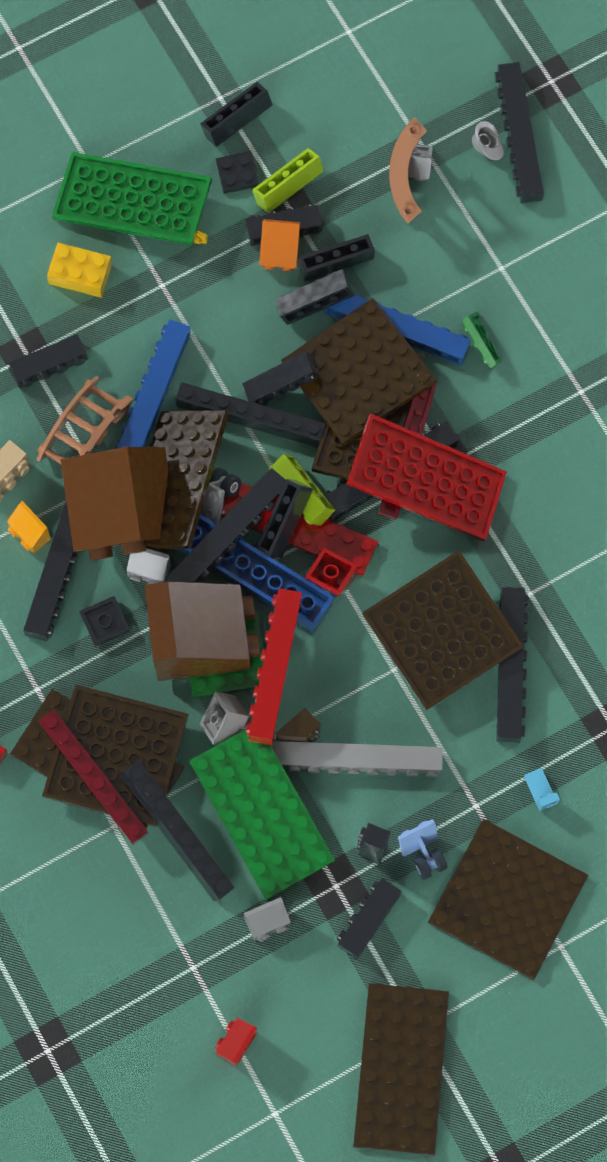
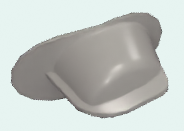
M479 122L472 137L473 147L482 155L492 160H500L503 157L504 151L497 129L489 122Z

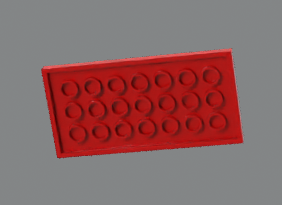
M370 414L347 485L478 540L485 541L507 471Z

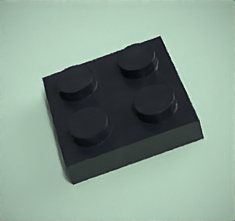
M251 151L216 158L223 194L255 188L259 185Z
M115 596L79 611L95 647L130 632V628Z

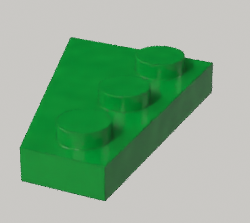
M477 311L462 319L463 327L472 336V342L476 349L481 351L484 363L492 368L500 363L501 360L493 342L486 338L487 330L484 325L479 323L478 318L480 315Z

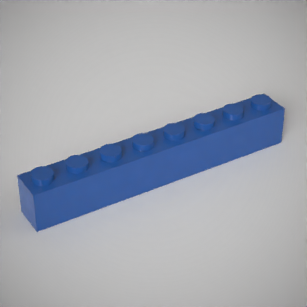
M355 294L349 299L324 309V313L341 320L368 302V300L364 299L361 295ZM377 302L411 347L462 366L471 342L467 336L454 334L447 328L436 327L429 321H420L413 315L402 314L395 308H386Z
M169 319L167 325L164 324L161 331L162 339L156 343L154 350L156 354L154 358L151 357L149 360V371L143 375L141 381L143 386L141 391L138 390L135 395V406L129 410V421L127 424L124 423L121 434H123L122 438L117 440L114 449L146 447L191 335L190 326Z

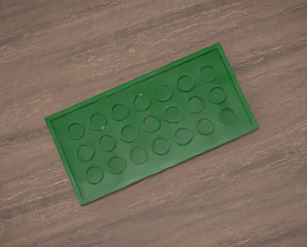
M72 152L52 218L58 221L193 246L212 178Z
M245 729L189 761L266 900L335 861L271 745L250 742L249 735L246 734Z

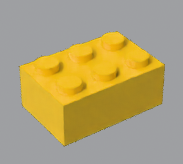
M57 243L47 273L49 285L102 298L112 268L111 256Z

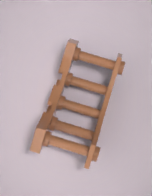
M415 117L407 124L397 139L389 168L392 196L400 214L407 223L422 212L413 198L408 179L409 162L413 150L427 132Z
M98 376L92 380L88 379L83 388L63 411L46 441L39 446L37 451L39 455L36 460L40 462L48 456L61 464L60 459L65 458L51 450L57 438L78 450L80 456L90 454L95 445L100 446L108 435V427L111 424L115 426L128 413L134 399L128 395L122 400L116 399L96 386L99 380ZM94 393L113 405L114 408L111 411H106L87 399V397ZM82 404L102 416L103 421L99 426L94 427L73 413ZM68 420L91 433V438L87 444L82 445L61 431Z

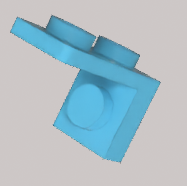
M542 768L524 775L539 811L558 804L560 800L557 792L553 794Z

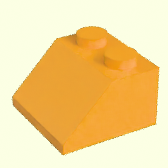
M21 501L7 520L8 531L14 538L16 536L19 537L21 540L20 544L26 551L30 550L34 554L49 542L51 537L44 523Z

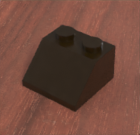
M304 708L275 733L276 741L315 743L320 738L321 724Z

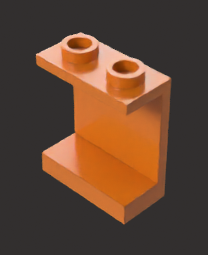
M263 219L259 266H263V269L274 270V267H282L283 271H293V268H297L300 222Z

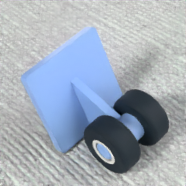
M433 819L424 821L418 827L406 830L398 836L403 857L417 850L421 851L423 856H419L413 861L423 880L432 876L431 870L435 868L439 872L448 868L439 848L431 850L428 854L425 847L438 840L436 825Z

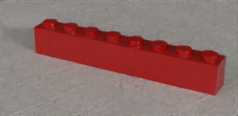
M279 588L278 595L274 594L272 606H275L274 613L270 612L268 624H271L270 631L267 630L265 635V642H268L267 648L262 650L261 660L264 663L263 667H259L257 679H260L259 686L255 685L253 697H256V702L251 704L249 716H253L252 722L247 723L246 734L249 735L250 742L272 745L302 592Z

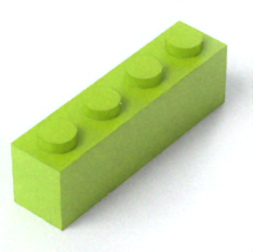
M307 148L255 187L252 191L257 205L269 213L323 173L324 170L320 157Z
M283 454L269 468V470L273 468L286 480H296L313 489L303 511L304 519L309 524L321 526L335 511V508L294 456Z

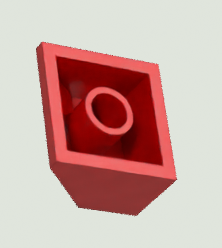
M323 548L305 576V579L339 597L348 589L355 578L357 565Z
M236 1018L235 1022L230 1021L225 1030L228 1032L224 1039L220 1038L215 1046V1049H217L216 1055L235 1067L238 1066L258 1033V1029L255 1026L239 1018Z

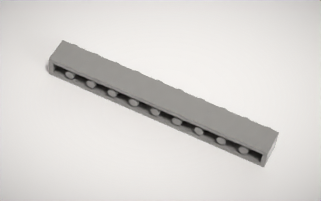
M273 741L271 745L283 769H289L290 772H300V769H304L310 773L328 770V773L332 774L339 773L340 771H347L348 774H359V771L367 772L369 775L387 772V775L390 776L406 773L407 776L426 774L427 777H437L442 772L443 747Z

